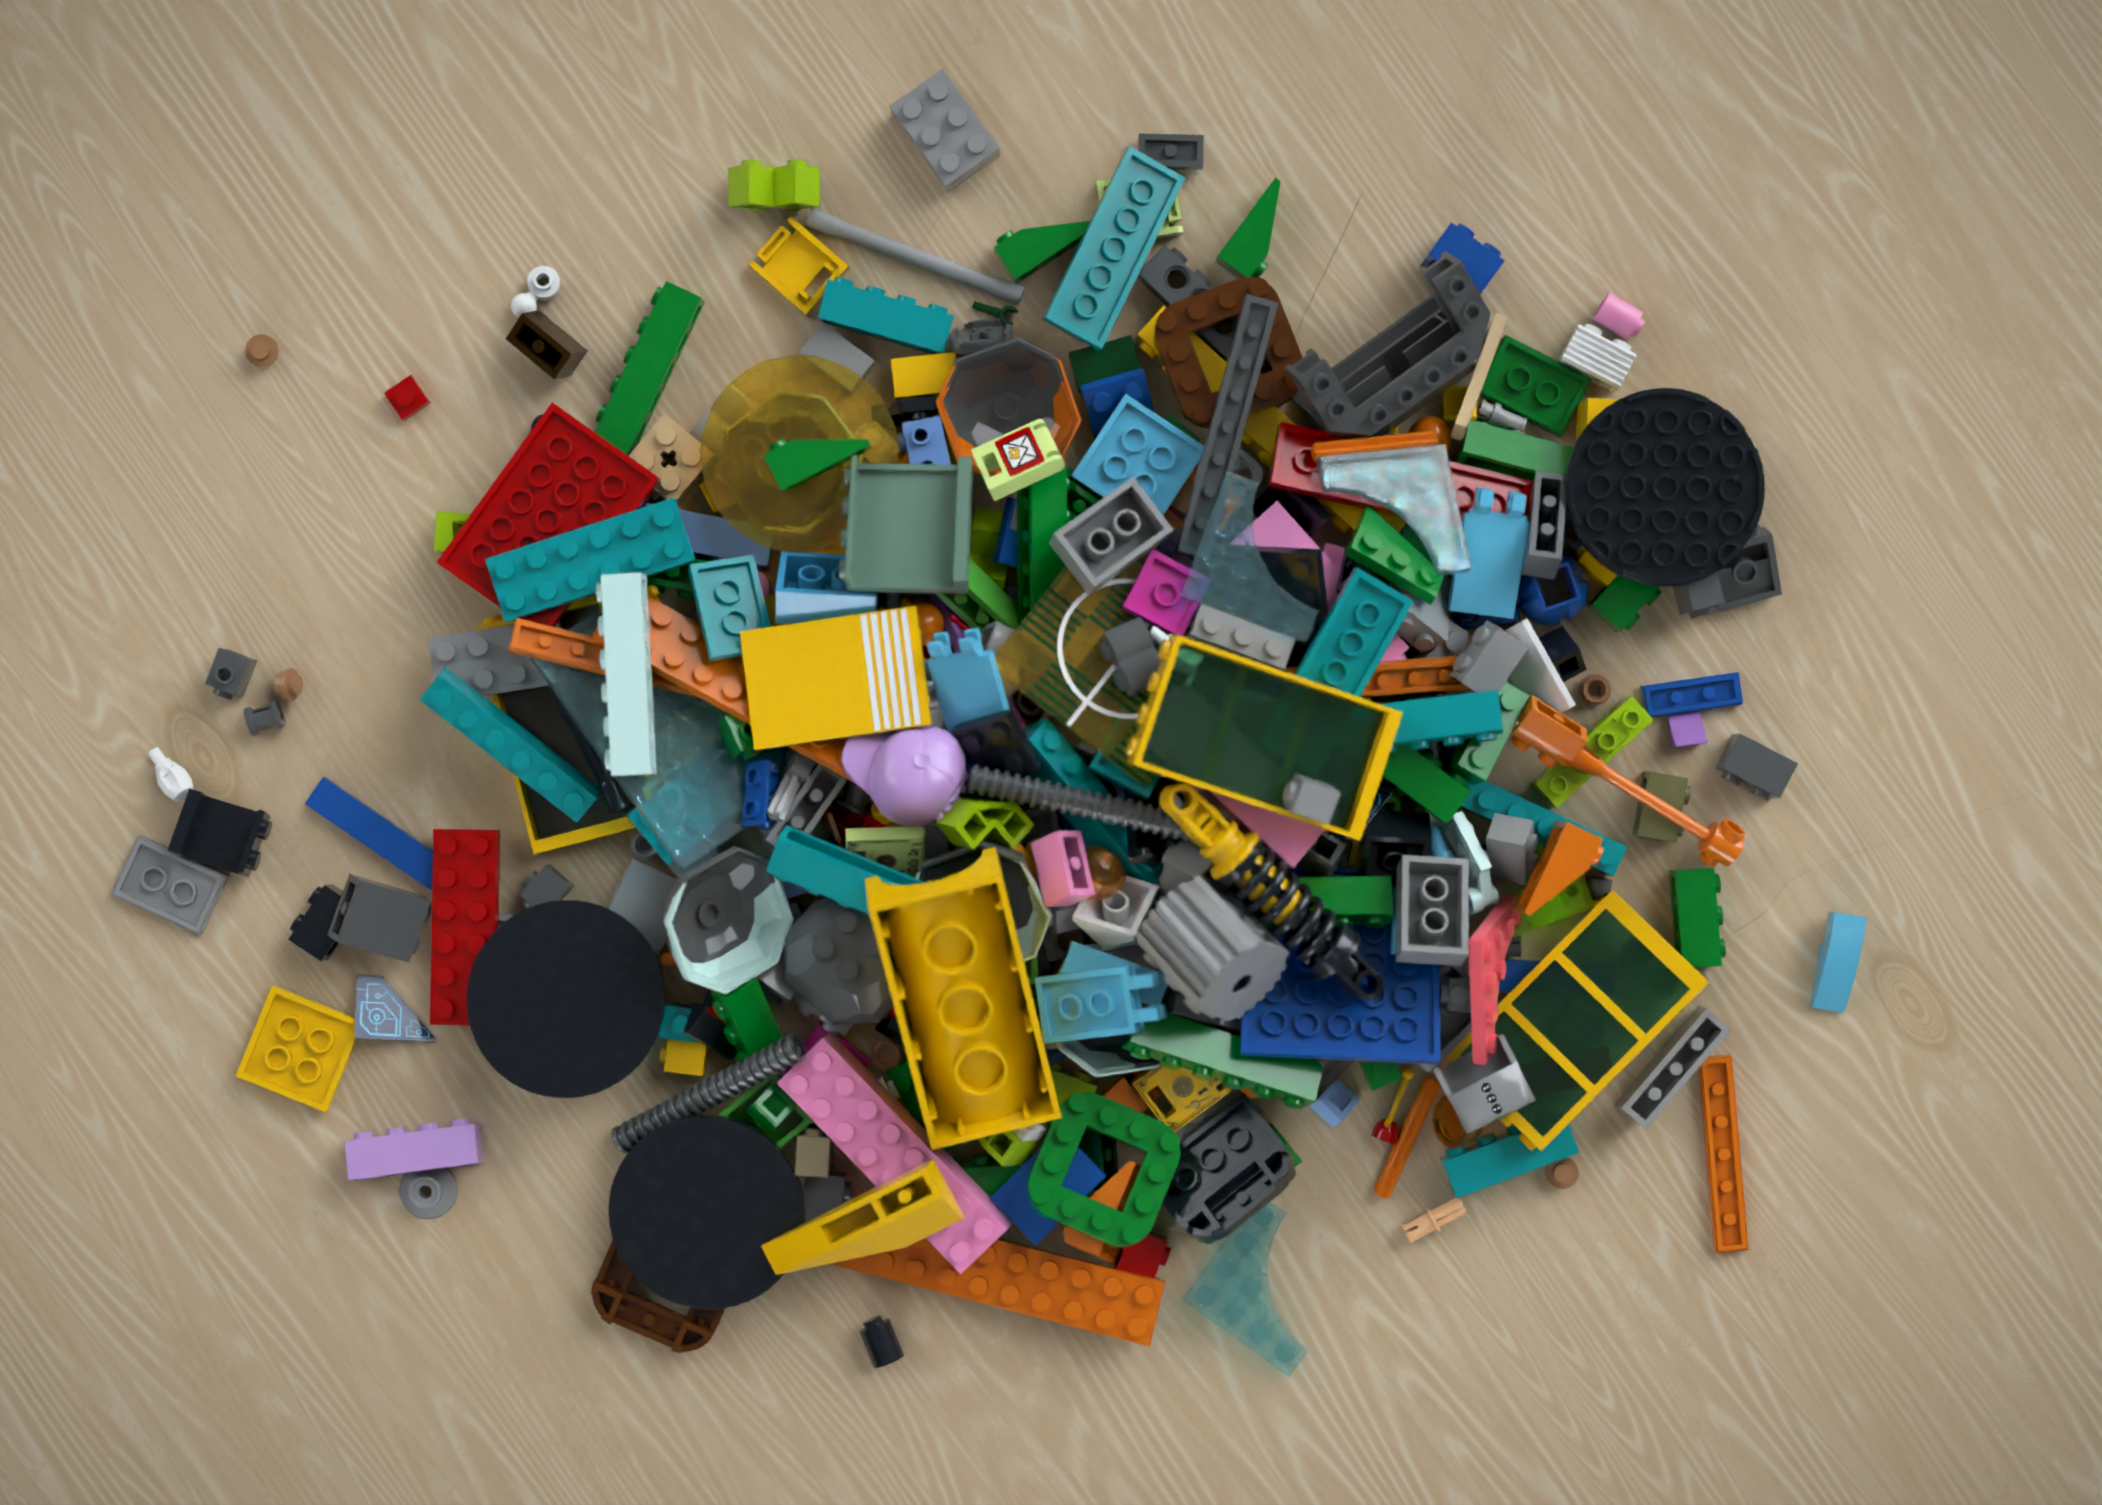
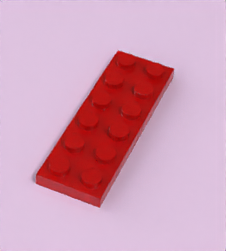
M433 829L430 1025L470 1026L467 1012V989L471 970L483 945L492 933L499 928L500 830Z

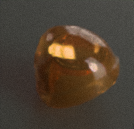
M1096 845L1085 847L1095 895L1087 899L1104 900L1114 896L1126 881V871L1121 860L1114 852Z
M1446 1094L1435 1105L1432 1117L1434 1132L1438 1140L1445 1146L1455 1148L1467 1145L1477 1139L1485 1128L1483 1127L1467 1134Z

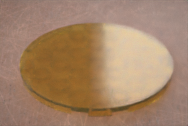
M811 355L773 358L759 363L736 377L719 395L710 410L702 433L700 453L702 472L708 493L716 508L733 528L743 536L766 548L785 552L813 553L841 545L842 528H848V518L843 517L844 497L849 498L850 487H845V467H851V460L783 494L763 455L769 452L768 446L782 439H785L786 442L791 440L867 439L872 449L857 456L858 463L899 464L898 438L891 415L876 390L859 374L842 364Z

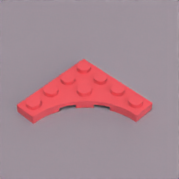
M1506 893L1468 940L1473 1064L1486 1065L1493 1054H1496L1498 1051L1499 1038L1498 1034H1495V1023L1498 1017L1497 999L1500 980H1504L1506 975L1505 957L1516 929L1518 926H1521L1523 921V913L1515 910L1519 901L1518 894Z

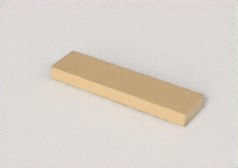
M1499 313L1495 314L1450 435L1451 438L1460 441L1464 438L1506 325L1507 316Z

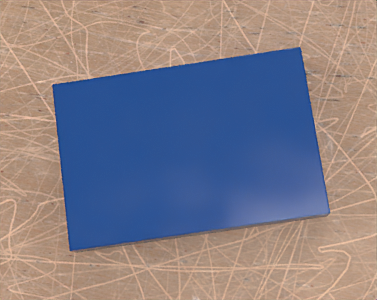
M1078 1146L1062 1186L1086 1196L1106 1177V1174ZM1040 1149L990 1197L997 1207L1035 1245L1058 1224V1222L1051 1219H1044L1039 1216L1032 1207L1027 1195V1179Z

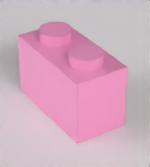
M1081 830L1055 831L1031 843L1045 907L1070 906L1095 895Z

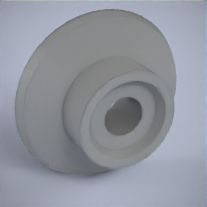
M448 1168L404 1174L399 1187L400 1198L404 1207L411 1214L422 1219H435L446 1214L454 1205L458 1192L456 1179ZM423 1186L431 1188V1196L428 1197L423 1194Z

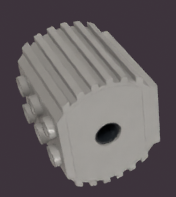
M1198 875L1188 883L1182 882L1179 884L1177 890L1166 891L1157 897L1156 909H1151L1148 913L1149 918L1147 920L1144 919L1141 923V931L1138 930L1136 933L1137 943L1146 952L1143 955L1145 960L1154 968H1160L1165 973L1164 981L1175 991L1180 990L1186 997L1183 1001L1189 1009L1196 1014L1203 1012L1211 1019L1217 1017L1229 1022L1234 1018L1239 1019L1244 1016V1012L1248 1009L1252 1010L1256 1006L1255 1003L1262 1001L1266 997L1265 994L1274 988L1273 984L1275 981H1279L1282 977L1280 975L1281 971H1285L1287 967L1285 960L1290 952L1271 934L1265 925L1258 921V918L1252 912L1246 909V905L1241 900L1234 898V892L1229 887H1223L1216 881Z

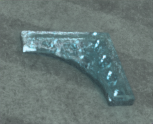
M1445 444L1319 457L1316 461L1323 493L1339 492L1362 496L1396 513L1421 539L1438 576L1466 573L1472 568Z
M1227 471L1180 597L1200 605L1202 603L1306 644L1318 610L1295 599L1281 588L1268 573V569L1256 547L1252 527L1253 504L1258 482Z
M1270 1201L1229 1234L1183 1300L1290 1377L1307 1354L1308 1349L1288 1331L1272 1301L1267 1274L1268 1257L1274 1236L1286 1212Z

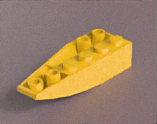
M931 1159L762 1244L761 1248L775 1274L779 1275L906 1248L964 1219V1215L935 1160Z

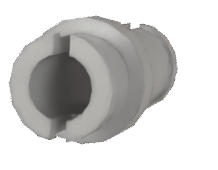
M1483 399L1480 401V405L1477 407V420L1506 430L1523 432L1527 418L1502 409V405L1494 402V404H1490Z

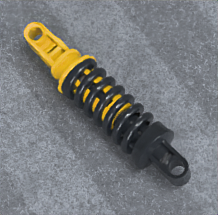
M1188 784L1170 785L1163 789L1159 798L1161 808L1180 826L1182 831L1192 841L1201 847L1199 853L1205 859L1209 858L1214 865L1210 871L1211 877L1217 880L1223 887L1228 888L1236 884L1237 887L1233 894L1234 898L1243 900L1248 896L1250 899L1246 904V909L1252 913L1261 909L1258 921L1263 925L1273 921L1274 924L1270 932L1274 937H1279L1289 930L1283 940V946L1286 949H1292L1302 943L1295 952V958L1298 961H1304L1308 965V971L1314 980L1321 981L1331 976L1353 998L1373 1000L1381 995L1384 989V980L1381 974L1356 951L1360 944L1361 936L1356 931H1353L1345 922L1336 921L1335 912L1330 908H1324L1323 900L1318 896H1312L1311 888L1308 885L1299 884V877L1296 873L1292 871L1287 872L1286 863L1281 859H1275L1274 851L1262 845L1261 838L1255 830L1243 834L1233 820L1226 821L1213 805L1208 803L1195 788ZM1177 791H1180L1185 799L1184 805L1180 809L1174 804V795ZM1363 976H1366L1368 979V988L1365 992H1362L1359 986Z

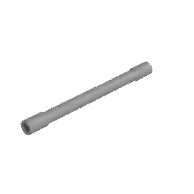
M812 208L806 222L807 227L831 236H839L986 291L992 296L1019 305L1025 289L1021 285L999 277L989 276L845 222L837 216Z

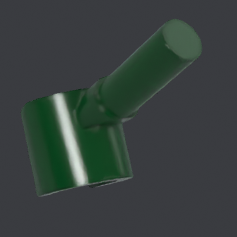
M974 301L972 309L997 317L1003 323V326L1007 323L1010 325L1014 324L1004 319V311L1018 313V310L1010 305L1000 309Z

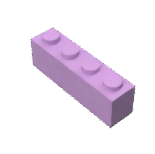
M470 1118L451 1120V1127L439 1128L438 1123L418 1125L419 1131L406 1133V1127L386 1129V1135L374 1137V1131L355 1133L354 1140L344 1141L348 1180L358 1181L483 1164L485 1162L481 1124H471Z

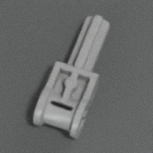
M792 748L785 752V765L778 779L780 783L767 809V814L771 820H784L800 785L808 779L814 764L817 763Z

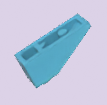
M1071 941L1060 970L1061 973H1072L1131 965V968H1136L1137 974L1156 971ZM1161 973L1162 985L1139 989L1141 1003L1148 1006L1161 1004L1168 985L1163 979L1165 974Z

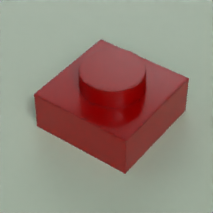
M409 375L384 392L403 421L431 403L412 375Z

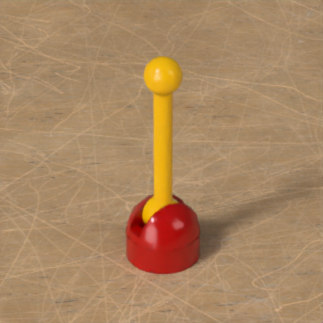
M1405 1067L1401 1071L1403 1079L1388 1118L1378 1121L1371 1133L1372 1137L1393 1145L1396 1144L1399 1135V1128L1394 1119L1407 1083L1414 1076V1071L1410 1067Z

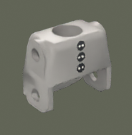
M1503 1034L1498 1036L1500 1042L1497 1053L1493 1054L1486 1065L1473 1064L1471 1051L1452 1062L1442 1071L1439 1066L1433 1068L1467 1134L1479 1130L1536 1101Z

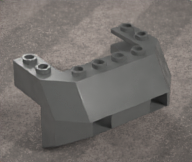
M1445 251L1440 254L1441 258L1428 268L1422 267L1418 270L1432 296L1331 368L1324 358L1320 360L1313 349L1306 351L1307 355L1294 365L1289 364L1284 367L1299 391L1292 400L1313 429L1324 431L1329 436L1353 439L1384 436L1474 371L1491 313L1462 261Z

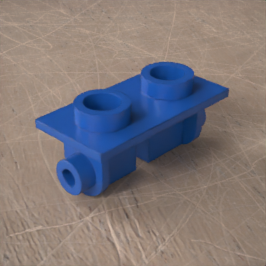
M770 759L747 763L742 828L759 826L760 830H772V824H776V820L769 819L767 809L771 802L768 797L769 795H774L778 787L780 771L777 770V764L771 763L772 760Z

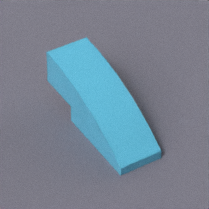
M1828 912L1824 943H1820L1811 1000L1812 1008L1838 1012L1845 1011L1860 959L1867 917Z

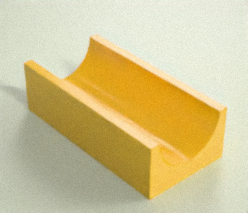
M996 847L982 850V855L978 861L967 869L933 882L916 885H892L882 882L878 876L866 878L868 909L931 1149L935 1150L1062 1118Z

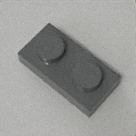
M1139 133L1138 151L1162 165L1172 169H1203L1204 135Z

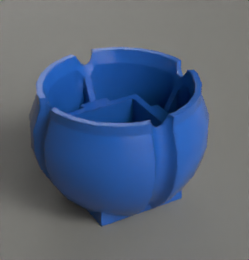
M1562 553V560L1558 569H1562L1572 597L1570 600L1546 607L1536 577L1521 575L1517 595L1520 599L1518 607L1533 622L1544 626L1560 625L1562 619L1567 622L1574 619L1586 605L1589 596V583L1582 577L1585 571L1569 555Z

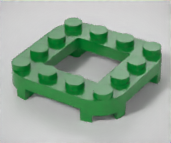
M1091 1092L1074 1093L1059 1106L1062 1118L1052 1120L1028 1176L1026 1188L1029 1201L1036 1210V1213L1042 1218L1051 1219L1106 1243L1108 1247L1120 1249L1133 1246L1149 1234L1157 1218L1180 1160L1179 1137L1163 1122L1099 1094ZM1086 1127L1145 1153L1122 1212L1062 1186Z

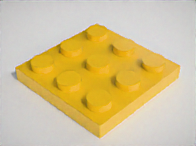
M272 985L235 1076L325 1113L329 1112L358 1038L354 1037L355 1017L277 985Z

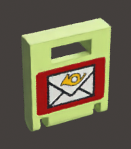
M1037 419L971 449L994 501L1051 476L1065 467L1063 458L1043 419ZM1001 468L1002 472L990 477L988 471L991 472Z

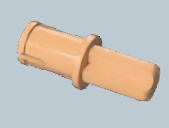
M1454 1198L1433 1210H1430V1208L1426 1209L1427 1213L1403 1224L1402 1227L1412 1244L1414 1241L1435 1230L1440 1232L1441 1227L1464 1216L1467 1213L1466 1208L1460 1198Z

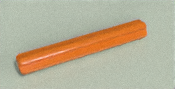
M1423 431L1316 442L1311 447L1313 461L1324 462L1435 450L1438 446V436L1435 431Z
M1430 1077L1423 1079L1401 1127L1397 1142L1393 1145L1375 1184V1194L1386 1199L1391 1197L1441 1087L1439 1081Z

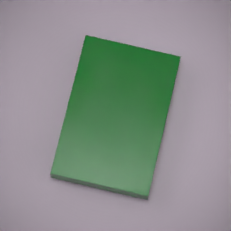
M1505 334L1494 354L1479 396L1492 403L1501 404L1502 408L1509 412L1525 417L1527 421L1561 438L1592 379Z

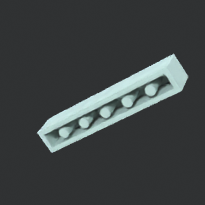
M641 572L601 575V583L596 585V596L598 603H602L603 616L598 617V631L600 636H604L605 648L600 650V666L602 670L606 669V683H602L601 695L603 703H607L608 716L603 718V731L605 736H609L610 750H605V766L607 770H611V776L657 774L647 575Z

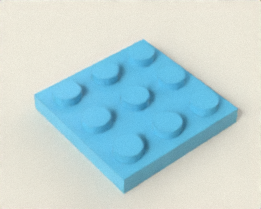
M1125 394L1071 477L1102 498L1134 477L1161 514L1164 515L1201 459L1204 445Z

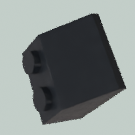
M1378 810L1364 828L1361 840L1359 841L1358 876H1391L1392 886H1396V867L1402 855L1429 856L1432 843L1429 813Z

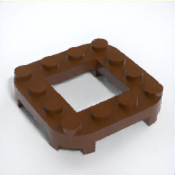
M1239 278L1177 301L1165 308L1157 318L1153 336L1155 349L1159 352L1179 403V410L1185 420L1198 427L1209 429L1219 390L1211 393L1189 334L1239 316L1246 294L1279 303L1265 352V357L1271 371L1259 375L1248 416L1279 404L1284 405L1290 402L1298 393L1296 386L1284 367L1289 364L1294 365L1303 356L1278 294L1263 278Z
M612 1240L591 1288L593 1303L601 1315L600 1318L610 1325L613 1322L671 1347V1351L677 1353L693 1351L707 1344L714 1335L725 1308L697 1309L690 1307L687 1315H683L628 1291L627 1289L634 1275L623 1262Z

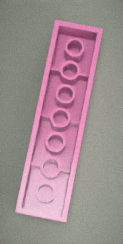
M832 1032L824 1036L806 1054V1058L793 1066L777 1082L876 1187L931 1159L935 1160L964 1215V1219L926 1237V1239L960 1274L1011 1225L1012 1221L943 1148L931 1149L927 1131Z

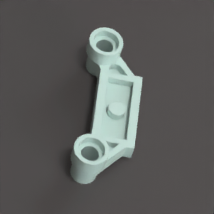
M1421 806L1415 809V812L1429 813ZM1463 811L1456 812L1447 825L1429 813L1430 825L1441 826L1443 836L1451 851H1453L1455 858L1469 859V916L1482 912L1486 906L1497 903L1499 901V894L1491 883L1490 869L1492 866L1489 856L1482 849L1475 836L1474 827L1467 821Z

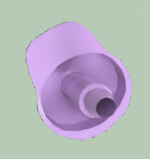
M923 726L849 737L842 752L841 764L845 773L871 797L883 816L905 827H922L933 823L934 820H940L943 817V813L950 810V804L958 801L961 798L959 796L960 793L963 794L967 790L964 782H967L970 776L966 772L965 754L960 743L948 731L937 726Z

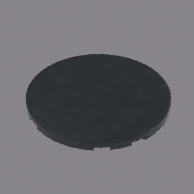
M1655 388L1636 392L1617 400L1602 410L1578 437L1568 460L1565 475L1567 512L1573 529L1582 545L1595 560L1612 573L1634 583L1647 586L1673 587L1693 583L1716 573L1734 560L1755 531L1761 517L1765 495V479L1759 452L1741 422L1730 411L1709 400L1710 398L1695 392L1674 388Z
M558 900L538 904L517 913L504 922L492 933L477 955L471 970L467 989V1012L470 1028L476 1044L489 1064L500 1075L519 1088L534 1094L553 1098H577L596 1094L614 1086L632 1074L641 1065L656 1043L661 1031L666 1008V988L662 968L655 952L644 935L633 924L614 911L597 904L577 900Z
M690 1115L666 1122L664 1125L647 1133L626 1155L617 1170L610 1191V1230L617 1251L625 1265L644 1286L655 1294L673 1303L691 1308H728L743 1304L760 1296L784 1275L775 1274L761 1245L806 1222L805 1196L799 1176H795V1171L786 1158L784 1151L766 1134L745 1122L730 1117Z

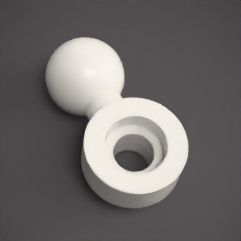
M539 266L529 273L527 278L529 291L517 294L511 301V310L516 317L519 318L522 313L536 311V302L538 300L548 301L558 295L561 282L553 268ZM542 277L549 279V283L545 286L538 284V280Z

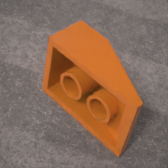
M1556 821L1515 910L1531 916L1589 870L1591 864L1597 865L1604 851V847L1600 846L1603 838L1571 823Z
M1129 1161L1095 1192L1090 1199L1122 1212L1140 1166L1135 1162ZM1067 1226L1064 1227L1063 1235L1065 1239L1063 1242L1081 1252L1115 1265L1121 1248L1108 1247L1106 1243Z

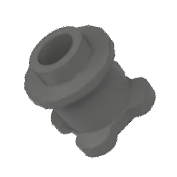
M847 779L846 783L848 785L843 798L836 797L835 803L856 814L871 813V806L868 805L871 797L859 786Z

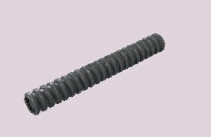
M977 764L971 769L967 787L970 794L977 791L979 796H983L986 793L989 794V798H994L995 795L999 796V800L1002 801L1004 798H1008L1011 803L1017 800L1020 801V805H1024L1026 802L1030 803V807L1033 808L1035 805H1039L1040 809L1044 810L1045 807H1048L1051 812H1055V809L1061 810V814L1071 812L1073 817L1076 814H1080L1082 819L1089 816L1091 821H1096V818L1102 819L1101 823L1111 821V825L1114 826L1120 823L1123 828L1129 825L1132 826V830H1137L1138 827L1142 828V832L1145 833L1147 830H1151L1154 835L1160 832L1163 833V837H1167L1169 834L1173 835V839L1183 837V841L1186 842L1190 839L1160 805L1158 808H1154L1152 803H1148V806H1145L1142 801L1132 803L1133 800L1129 798L1127 801H1123L1120 796L1114 799L1111 794H1107V797L1102 796V792L1092 794V790L1089 789L1086 792L1081 791L1080 787H1077L1076 790L1071 789V785H1066L1065 788L1061 787V783L1058 782L1056 785H1051L1049 780H1046V783H1042L1040 778H1036L1033 781L1030 780V776H1025L1024 779L1020 778V774L1017 773L1015 776H1011L1008 771L1002 774L999 773V769H995L993 772L989 771V767L986 766L984 769H980Z
M789 1034L786 1036V1039L781 1038L777 1043L773 1042L769 1047H764L761 1051L753 1053L752 1056L745 1057L744 1061L740 1060L735 1065H730L727 1069L721 1070L719 1074L715 1073L710 1078L696 1083L694 1087H689L686 1091H681L669 1100H664L661 1104L655 1105L653 1109L649 1108L645 1113H640L636 1117L623 1122L620 1126H615L611 1132L614 1145L622 1153H629L641 1138L666 1122L685 1116L701 1115L706 1110L720 1105L722 1101H727L730 1097H735L739 1093L745 1092L747 1088L754 1087L755 1083L760 1084L764 1079H769L772 1075L779 1074L780 1070L784 1071L789 1066L796 1065L797 1061L801 1062L806 1058L803 1042L795 1034Z

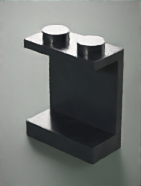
M189 788L168 851L176 856L249 877L251 870L256 871L259 866L261 852H258L261 841L262 839L267 840L272 828V822L269 821L270 815L259 809L257 812L206 796L200 791Z

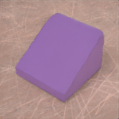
M1700 711L1667 715L1671 748L1707 743Z

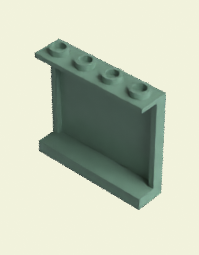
M852 455L851 467H845V487H850L849 498L844 497L843 517L848 518V528H842L841 547L846 549V560L840 559L839 577L840 580H845L847 591L968 594L973 492L972 457H958V465L864 464L858 463L857 455Z

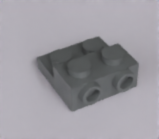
M1757 525L1749 541L1738 556L1724 568L1717 571L1725 603L1716 605L1719 611L1782 595L1773 536L1765 527L1761 528L1760 525Z

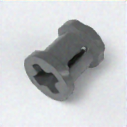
M273 700L271 704L252 709L247 707L244 709L245 721L252 736L258 735L261 730L278 726V728L286 726L283 710L278 700Z

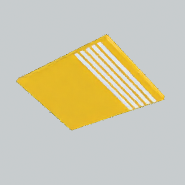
M917 606L740 631L754 750L932 725L930 697L928 696L921 641L922 632L919 626Z

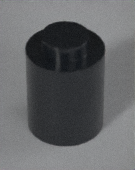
M878 1315L863 1322L865 1328L859 1332L874 1368L886 1366L904 1356L889 1318L883 1320L881 1315Z

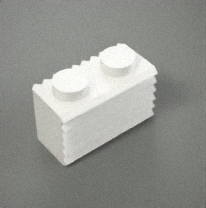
M1587 323L1584 327L1578 325L1572 332L1558 362L1589 377L1593 383L1611 392H1616L1624 381L1636 358V354L1630 351L1632 347L1628 343L1619 339H1614L1612 342L1602 337L1603 331Z

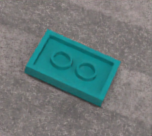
M754 555L690 564L688 573L709 661L742 656L740 631L771 627Z

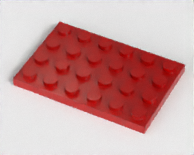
M552 402L436 563L500 607L485 559L640 509L661 479ZM572 602L521 619L555 627Z

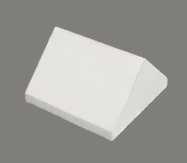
M1097 866L1092 876L1095 895L1079 902L1073 915V921L1103 949L1134 941L1136 933L1140 930L1141 923L1156 897L1159 886Z

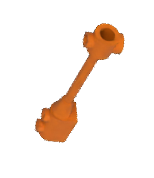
M1531 695L1528 698L1511 731V734H1513L1511 742L1517 748L1527 751L1530 746L1540 751L1538 755L1539 760L1550 768H1554L1559 763L1564 767L1569 766L1606 780L1698 837V850L1702 851L1699 857L1706 865L1712 868L1718 863L1726 867L1730 866L1738 858L1744 846L1743 838L1746 835L1738 824L1730 819H1724L1721 824L1713 822L1706 828L1606 766L1605 762L1586 746L1588 742L1586 728L1535 696Z

